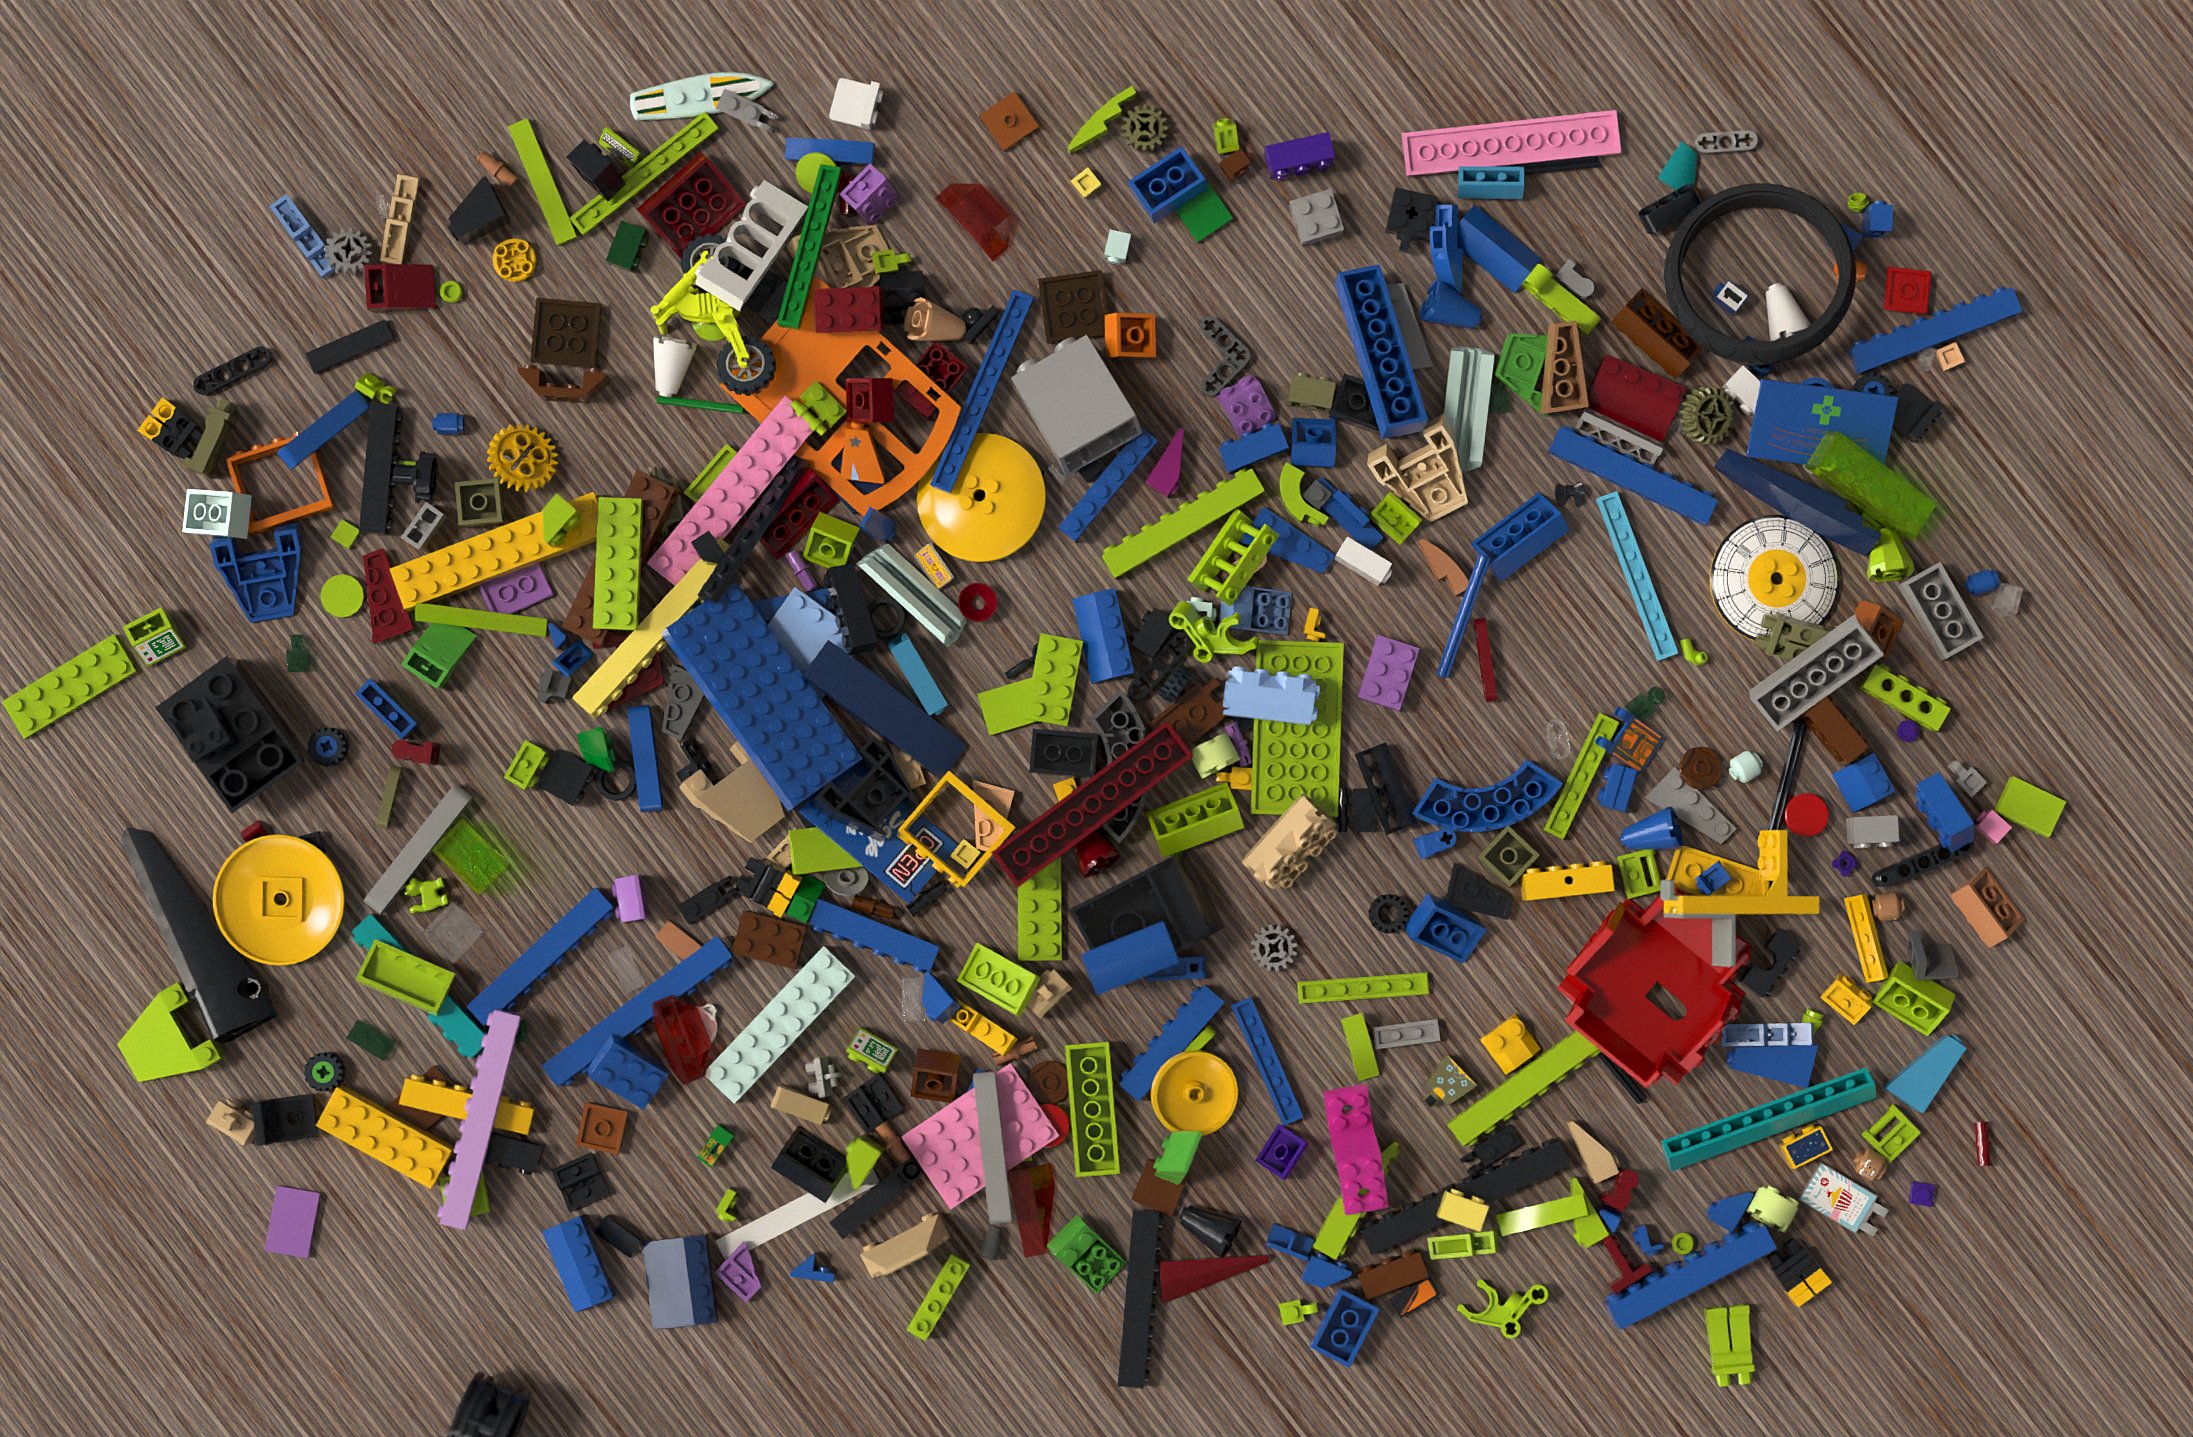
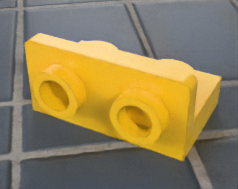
M1842 973L1836 976L1834 982L1820 997L1853 1025L1866 1014L1873 1003L1872 996L1868 991L1857 987L1851 977L1844 976Z

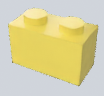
M1451 1189V1192L1445 1191L1437 1216L1480 1232L1489 1208L1487 1205H1484L1485 1200L1472 1196L1471 1200L1463 1197V1192Z

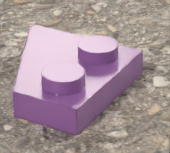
M744 1241L714 1272L745 1302L762 1286L747 1244Z

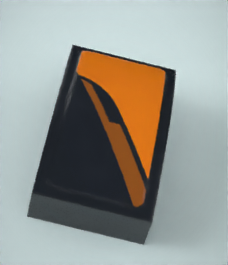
M1428 1275V1278L1419 1280L1389 1300L1399 1317L1403 1318L1438 1297L1441 1293L1430 1275Z

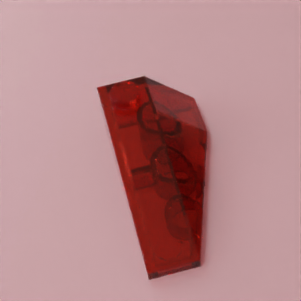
M1051 1163L1008 1171L1025 1258L1046 1254L1055 1189Z

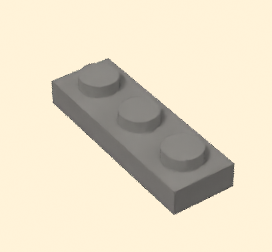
M1438 1019L1372 1027L1375 1049L1440 1041Z

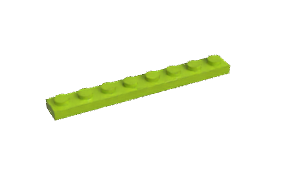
M704 111L623 175L622 179L626 185L611 200L607 202L599 194L571 216L570 220L582 235L585 236L717 132L719 128Z

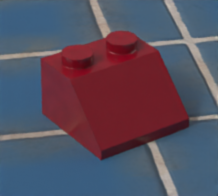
M893 378L846 379L847 422H894Z

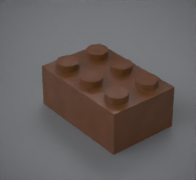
M1825 697L1799 717L1807 724L1840 765H1846L1868 748L1866 744L1867 739L1861 732H1856L1852 728L1853 722L1847 715L1842 716L1837 710L1839 708L1838 704L1832 698L1828 699Z
M742 911L732 953L797 969L808 927Z

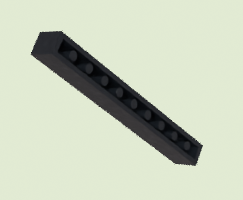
M1548 1139L1542 1142V1147L1538 1149L1528 1148L1522 1151V1156L1514 1159V1156L1502 1160V1165L1496 1168L1494 1165L1482 1169L1483 1174L1476 1177L1474 1174L1464 1177L1461 1184L1455 1186L1454 1183L1443 1187V1192L1439 1194L1429 1193L1423 1196V1201L1417 1204L1414 1201L1403 1205V1210L1397 1213L1392 1210L1383 1214V1219L1377 1222L1372 1219L1363 1223L1364 1228L1359 1230L1370 1254H1376L1448 1221L1437 1216L1445 1191L1451 1192V1189L1463 1192V1197L1471 1200L1472 1196L1485 1200L1484 1204L1571 1165L1560 1140Z

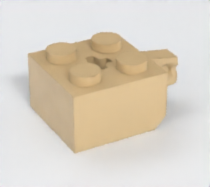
M1047 969L1040 976L1041 982L1037 985L1027 1004L1040 1019L1072 989L1055 969L1052 972Z
M234 1098L218 1101L206 1123L240 1142L243 1146L252 1144L255 1139L252 1109L249 1111L242 1107L243 1103Z

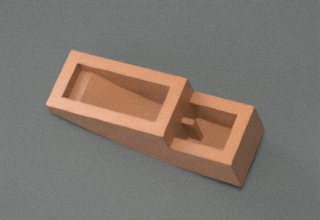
M1425 539L1419 540L1418 545L1436 580L1438 581L1445 577L1454 596L1465 592L1469 581L1457 564L1432 543Z

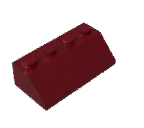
M808 467L759 542L778 560L812 527L819 512L825 514L840 499Z

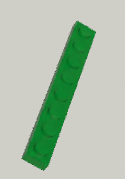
M820 164L777 321L779 327L800 330L841 179V167Z

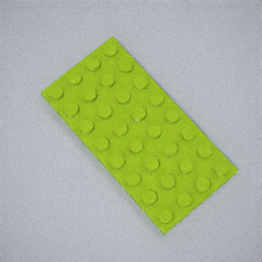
M1259 640L1256 647V669L1268 670V675L1275 676L1277 672L1290 673V677L1295 678L1299 674L1311 675V680L1316 681L1315 685L1320 686L1319 698L1314 700V707H1317V717L1314 722L1311 721L1310 725L1254 719L1251 814L1282 815L1303 792L1312 798L1317 806H1321L1331 817H1338L1344 643Z

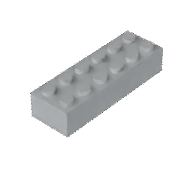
M1854 614L1749 690L1750 698L1774 729L1779 731L1884 655L1882 647L1856 614Z

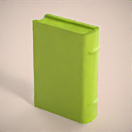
M2012 776L2009 777L1994 812L2004 817V819H2008L2035 832V834L2049 838L2066 801Z

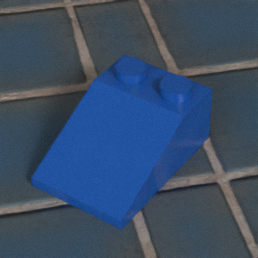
M1427 893L1404 926L1411 940L1461 963L1466 961L1487 931L1485 926L1447 901L1430 893Z

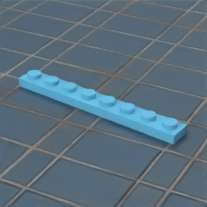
M1616 491L1597 498L1596 502L1656 660L1659 661L1678 654L1618 492Z

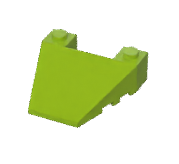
M177 982L159 992L117 1044L138 1082L206 1069L226 1058L218 1042L213 1041V1039H209L193 1048L174 1014L175 1011L193 1002L183 982Z

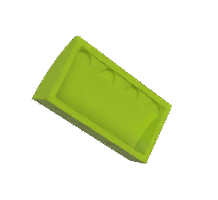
M817 827L788 830L793 874L863 866Z
M375 939L356 980L372 989L438 1016L454 980L455 973Z

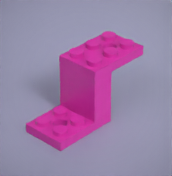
M1366 1084L1323 1091L1330 1143L1339 1174L1345 1215L1389 1208L1381 1153L1372 1124ZM1346 1105L1353 1106V1108L1349 1111L1342 1110V1108ZM1363 1188L1369 1189L1365 1194L1358 1193Z

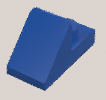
M815 1252L790 1272V1277L833 1283L836 1272H832L830 1267L818 1266V1270L814 1269Z

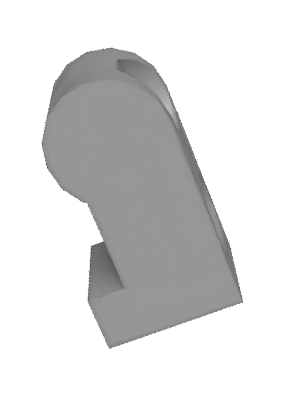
M1569 259L1553 279L1577 298L1587 299L1594 291V284L1590 279L1583 278L1575 272L1573 268L1576 264Z

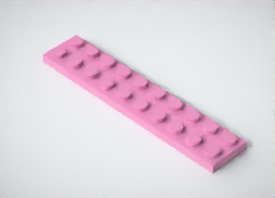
M1616 110L1402 133L1406 177L1458 172L1459 166L1496 167L1621 154Z
M787 396L780 400L647 561L648 565L674 586L701 558L691 542L707 531H710L716 541L719 538L723 540L813 431L809 427L810 424L802 416L799 417L795 414L796 410L791 406L793 401Z

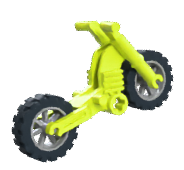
M705 234L704 237L698 236L695 241H690L687 244V249L684 248L681 268L684 277L664 296L657 306H652L650 310L654 319H656V324L662 335L668 333L666 323L677 313L688 321L700 322L702 324L716 323L722 334L729 341V344L726 343L723 346V351L720 350L718 354L719 359L716 362L717 371L723 385L729 391H734L737 395L745 394L746 396H751L752 393L758 394L762 392L763 388H768L769 382L773 381L775 377L776 364L774 355L770 347L763 340L759 341L757 337L753 336L751 338L741 336L739 326L735 320L741 310L735 309L711 293L704 294L706 290L695 284L697 279L695 272L701 263L705 265L709 258L712 259L715 249L727 240V238L723 239L722 236L717 234L715 236L711 234ZM723 256L718 259L721 261L726 258V265L724 267L739 275L740 263L738 260L730 256ZM750 353L758 355L754 359L750 360ZM736 358L738 364L731 365L732 361ZM762 360V368L753 366V364ZM741 369L736 377L731 372V370ZM753 371L759 372V373H758L756 376H754V377H752V375H751V373H752Z

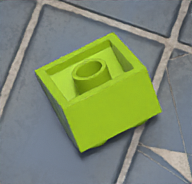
M819 512L811 527L802 558L825 568L847 564L860 528Z

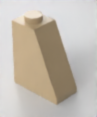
M782 1084L778 1086L770 1106L819 1125L823 1121L828 1122L832 1109H829L830 1103Z

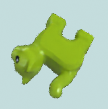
M442 877L437 880L424 882L419 881L417 878L409 880L405 895L417 896L422 894L423 903L422 905H413L410 908L411 914L435 910L439 906H445L450 903L447 893L439 896L438 890L446 888Z

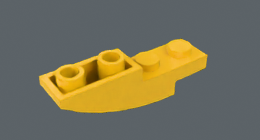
M956 998L962 1006L949 1020L1006 1057L1017 1041V1038Z

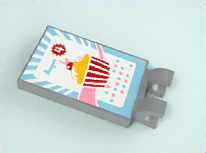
M1819 1162L1798 1198L1799 1201L1855 1234L1858 1229H1861L1870 1236H1874L1878 1229L1868 1224L1867 1220L1872 1212L1885 1218L1889 1211L1875 1202L1878 1197L1877 1195Z

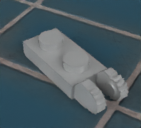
M726 89L723 90L716 106L717 110L770 132L773 131L771 125L758 121L761 113L773 120H777L779 115L764 109L763 106Z

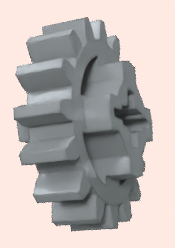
M341 228L339 235L333 232V239L327 238L328 245L324 246V252H327L325 260H330L329 267L336 266V273L344 270L345 276L348 271H351L353 275H356V269H359L361 272L364 271L363 264L369 265L368 258L372 256V252L368 251L371 249V243H366L367 236L361 238L360 231L358 230L354 234L352 233V228H349L348 233H345L343 228ZM348 245H350L351 251L348 258H346L345 252Z
M1272 925L1268 926L1267 931L1263 927L1260 928L1262 934L1255 933L1254 936L1257 940L1250 942V944L1255 946V949L1250 950V953H1256L1253 961L1260 960L1259 967L1261 968L1265 964L1267 965V971L1274 967L1277 972L1280 965L1286 969L1287 961L1293 963L1290 956L1297 955V952L1292 951V948L1297 946V943L1291 942L1294 935L1287 936V928L1283 932L1280 931L1281 925H1278L1276 930L1273 929ZM1271 933L1279 934L1275 939L1271 940L1265 937ZM1284 940H1286L1288 944L1287 953L1283 950L1282 943L1284 942ZM1278 942L1277 948L1279 952H1273L1267 957L1270 951L1268 945ZM1260 943L1264 946L1265 953L1263 956H1261L1259 952ZM1278 956L1282 959L1277 963L1269 962L1272 957Z

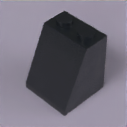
M486 176L481 178L448 218L451 223L448 228L453 238L455 237L456 241L460 240L464 245L511 223L492 183Z

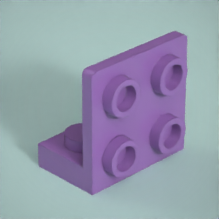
M871 164L840 193V196L857 211L868 226L877 222L881 215L888 208L892 207L899 198V195L889 181Z

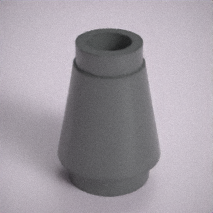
M989 1228L978 1249L980 1250L979 1256L996 1261L997 1256L1000 1255L1001 1229Z

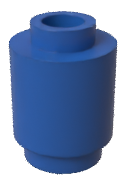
M437 413L436 417L432 419L433 431H437L438 435L464 432V415H459L458 413Z
M1989 569L1968 575L1965 581L1968 593H1972L1974 596L1995 590V587L2000 585L1996 571H1990Z

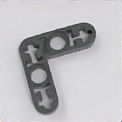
M1206 316L1200 323V331L1226 356L1201 384L1202 393L1207 397H1214L1248 364L1251 355L1248 348L1219 320L1213 316ZM1206 321L1208 323L1214 322L1213 328L1217 332L1219 328L1223 330L1216 336V339L1212 338L1215 335L1212 330H1205ZM1226 335L1230 337V346L1222 347L1219 344L1221 336ZM1236 343L1238 346L1235 349L1239 353L1244 351L1246 353L1244 356L1246 360L1240 359L1237 361V354L1234 351L1229 354L1227 351L1231 350ZM1222 366H1229L1232 370L1231 376L1222 377L1219 372ZM1216 374L1217 378L1224 383L1221 385L1218 381L1214 387L1216 391L1210 390L1207 392L1206 383H1213L1216 378L1212 376Z

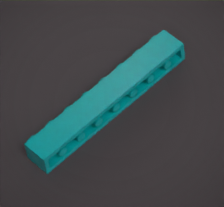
M369 914L351 931L355 935L353 937L354 941L360 947L365 946L370 950L376 939L413 955L375 914ZM449 993L438 1016L428 1013L429 1016L427 1018L435 1026L439 1025L444 1030L442 1034L448 1041H454L459 1046L457 1050L465 1058L468 1056L470 1059L475 1058L485 1048L481 1044L484 1034L487 1033Z

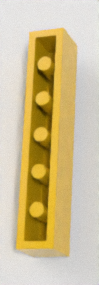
M416 1074L405 1078L399 1104L466 1120L468 1111H465L466 1102L473 1095V1092L467 1091L468 1087L455 1084L454 1087L446 1086L445 1081L433 1079V1082L425 1081L424 1076ZM502 1095L494 1127L528 1135L536 1107L531 1106L529 1101L519 1100L517 1103L510 1101V1097Z

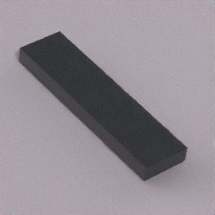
M384 319L305 354L313 373L316 374L394 340L387 321Z

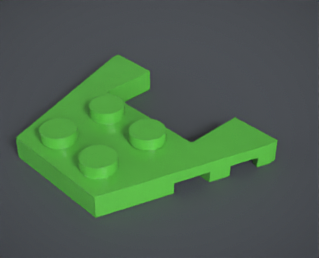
M1507 334L1493 375L1540 413L1542 393L1535 391L1534 388L1546 356L1547 335ZM1545 413V414H1541V415L1547 417V416L1549 415V413Z

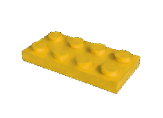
M1683 845L1681 849H1675L1665 880H1673L1686 893L1695 896H1708L1698 889L1695 878L1720 860L1733 878L1709 896H1748L1760 874V870Z

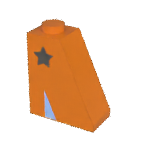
M855 421L847 423L840 478L884 484L885 472L869 425H864V422Z

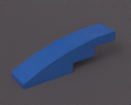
M786 138L785 160L799 161L808 153L820 152L832 158L836 165H874L875 143L835 139Z

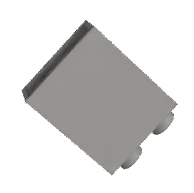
M1087 335L1078 340L1075 337H1070L1061 341L1055 347V353L1041 361L1034 358L1024 362L1017 369V374L1011 377L1020 399L1066 476L1142 434L1135 413Z

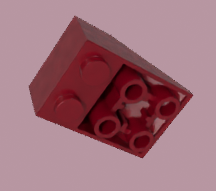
M379 264L364 266L367 309L371 313L436 308L433 264Z
M937 341L931 344L915 364L948 395L969 368ZM904 380L894 391L898 397L928 421L938 410L931 401L907 380ZM932 387L927 392L935 401L941 397Z

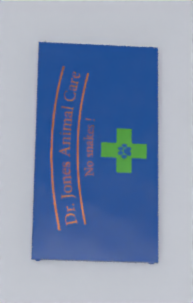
M1761 379L1746 456L1883 474L1898 397Z

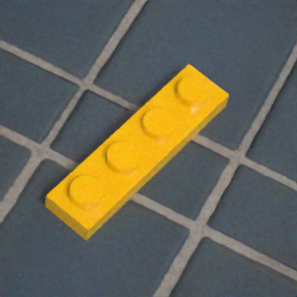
M1867 893L1844 898L1866 983L1889 978Z

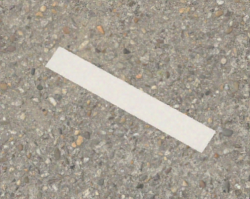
M872 1168L861 1187L855 1190L852 1185L850 1172L843 1176L826 1203L807 1193L716 1240V1243L725 1260H727L743 1241L747 1244L748 1250H751L874 1187L879 1183V1180Z

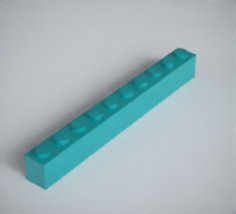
M1867 1067L1662 1140L1663 1155L1672 1172L1875 1099V1083Z

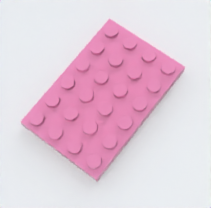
M1011 1063L995 1073L1006 1171L1059 1136ZM973 1088L902 1136V1139L950 1210L985 1187L975 1091Z

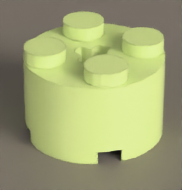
M1227 732L1190 750L1193 755L1191 759L1202 779L1240 760Z
M1771 1186L1758 1188L1746 1212L1752 1213L1751 1216L1771 1228L1774 1225L1779 1226L1778 1231L1785 1233L1798 1210L1797 1206L1799 1203L1790 1197L1783 1198L1779 1195L1780 1191Z

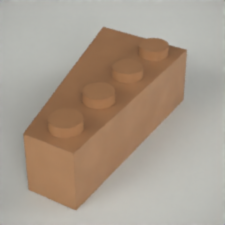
M1569 321L1548 325L1540 414L1589 407L1577 322Z

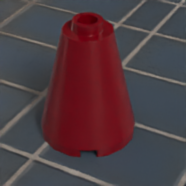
M1095 830L1073 847L1080 872L1084 878L1099 874L1098 870L1103 867L1105 869L1109 868L1120 858L1119 851L1098 830Z

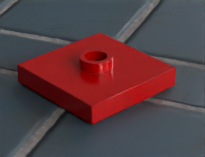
M1887 267L1883 310L1927 315L1932 271Z

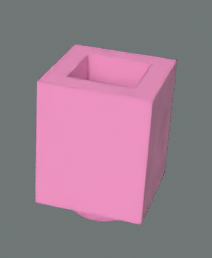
M1993 810L1982 811L1976 817L1977 823L1974 825V828L1992 844H1997L2012 828Z

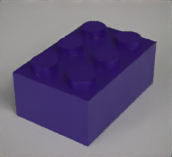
M1329 132L1265 146L1264 150L1269 179L1275 178V181L1287 179V175L1295 173L1296 176L1306 175L1309 173V170L1317 169L1318 172L1328 170L1335 158Z

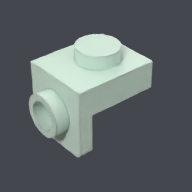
M1191 597V601H1186L1193 606L1196 612L1207 613V616L1212 621H1215L1216 608H1212V603L1204 602V598Z

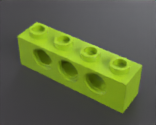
M1875 664L1870 667L1859 689L1930 731L1936 732L1939 730L1951 709L1946 706V701L1939 697L1934 699L1927 695L1928 691L1920 686L1915 688L1908 684L1909 680L1901 675L1896 677L1889 673L1891 669L1883 664ZM1885 679L1891 682L1892 687L1890 691H1885L1882 687V682ZM1903 691H1907L1910 694L1909 702H1904L1901 699ZM1922 702H1926L1929 705V711L1926 714L1920 710Z
M953 1252L950 1254L909 1324L907 1331L924 1341L927 1340L968 1270L970 1262Z

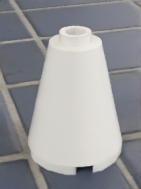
M1777 283L1769 287V290L1766 292L1770 341L1793 336L1811 325L1786 285Z
M658 336L654 337L655 388L657 391H660L659 395L672 397V394L678 393L696 351L697 344L692 343L690 347L686 344L687 341L662 337V341H659Z

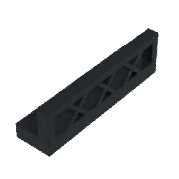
M1382 743L1355 754L1385 834L1389 835L1417 824L1418 822L1415 815L1412 814V807L1387 743ZM1369 753L1373 761L1371 767L1366 765L1363 757ZM1374 775L1378 776L1381 781L1379 787L1373 783ZM1382 795L1388 799L1387 807L1381 804L1380 799ZM1390 815L1395 818L1398 825L1392 829L1388 821Z

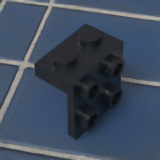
M1904 383L1894 395L1898 397L1892 427L1909 441L1913 442L1918 438L1921 440L1928 433L1929 429L1926 427L1931 421L1935 423L1942 415L1940 410L1944 405L1938 400L1932 403L1911 385Z
M558 749L553 754L538 782V786L569 805L576 806L577 803L580 804L586 794L583 791L587 784L590 785L594 780L596 768Z

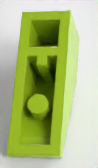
M1574 1176L1570 1178L1571 1196L1585 1193L1578 1180ZM1585 1194L1590 1215L1572 1219L1573 1229L1576 1232L1572 1235L1579 1246L1583 1244L1585 1248H1588L1609 1234Z

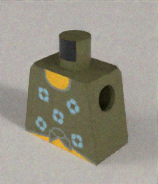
M1445 1055L1425 1082L1431 1091L1423 1100L1431 1108L1440 1099L1448 1106L1477 1085L1448 1055Z

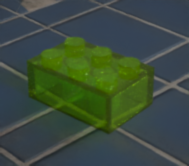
M461 819L432 849L478 896H482L512 866L466 819Z

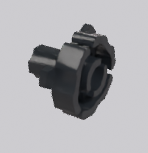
M421 451L415 466L395 464L393 483L413 485L415 503H420L421 500L432 501L437 487V455Z

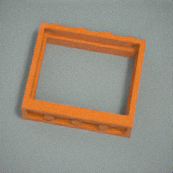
M301 432L294 433L293 437L285 439V437L272 440L273 444L264 446V444L251 447L252 451L245 453L237 451L235 454H231V457L227 458L226 462L236 493L248 495L239 465L277 453ZM318 450L311 455L325 499L257 522L251 507L248 525L250 534L256 535L274 529L277 526L296 522L336 508Z

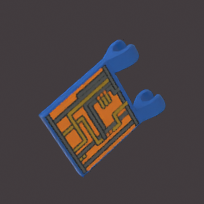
M1617 707L1614 715L1624 720L1625 724L1612 743L1606 738L1598 736L1595 744L1608 751L1630 768L1638 770L1639 774H1642L1665 738L1635 718L1627 710Z

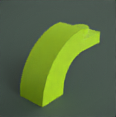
M1286 462L1279 480V493L1285 509L1299 523L1306 516L1308 518L1307 522L1313 526H1324L1329 517L1309 506L1300 494V481L1304 472Z

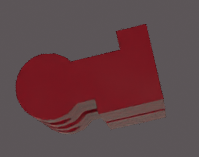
M398 740L392 746V753L399 759L438 766L441 744L424 741L423 746H417L413 742Z
M1628 1169L1618 1170L1619 1173L1614 1175L1615 1182L1610 1191H1603L1598 1198L1612 1208L1622 1212L1632 1198V1195L1629 1194L1631 1189L1635 1188L1639 1183L1638 1174Z

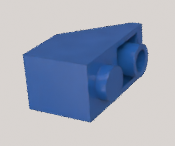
M1316 1253L1315 1256L1310 1254L1301 1280L1319 1288H1325L1350 1277L1352 1271L1348 1269L1349 1265L1337 1261L1336 1264L1329 1262V1257L1323 1254Z

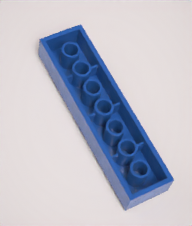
M1380 264L1339 272L1335 281V287L1382 439L1424 431L1428 418Z
M1750 1221L1742 1225L1743 1229L1739 1232H1728L1722 1236L1723 1240L1717 1243L1712 1241L1704 1245V1250L1698 1253L1692 1251L1684 1256L1685 1260L1679 1263L1673 1261L1664 1266L1666 1270L1660 1273L1654 1271L1646 1275V1280L1641 1283L1635 1281L1626 1287L1627 1290L1621 1293L1609 1294L1606 1296L1607 1300L1603 1303L1614 1325L1622 1330L1777 1249L1764 1224Z

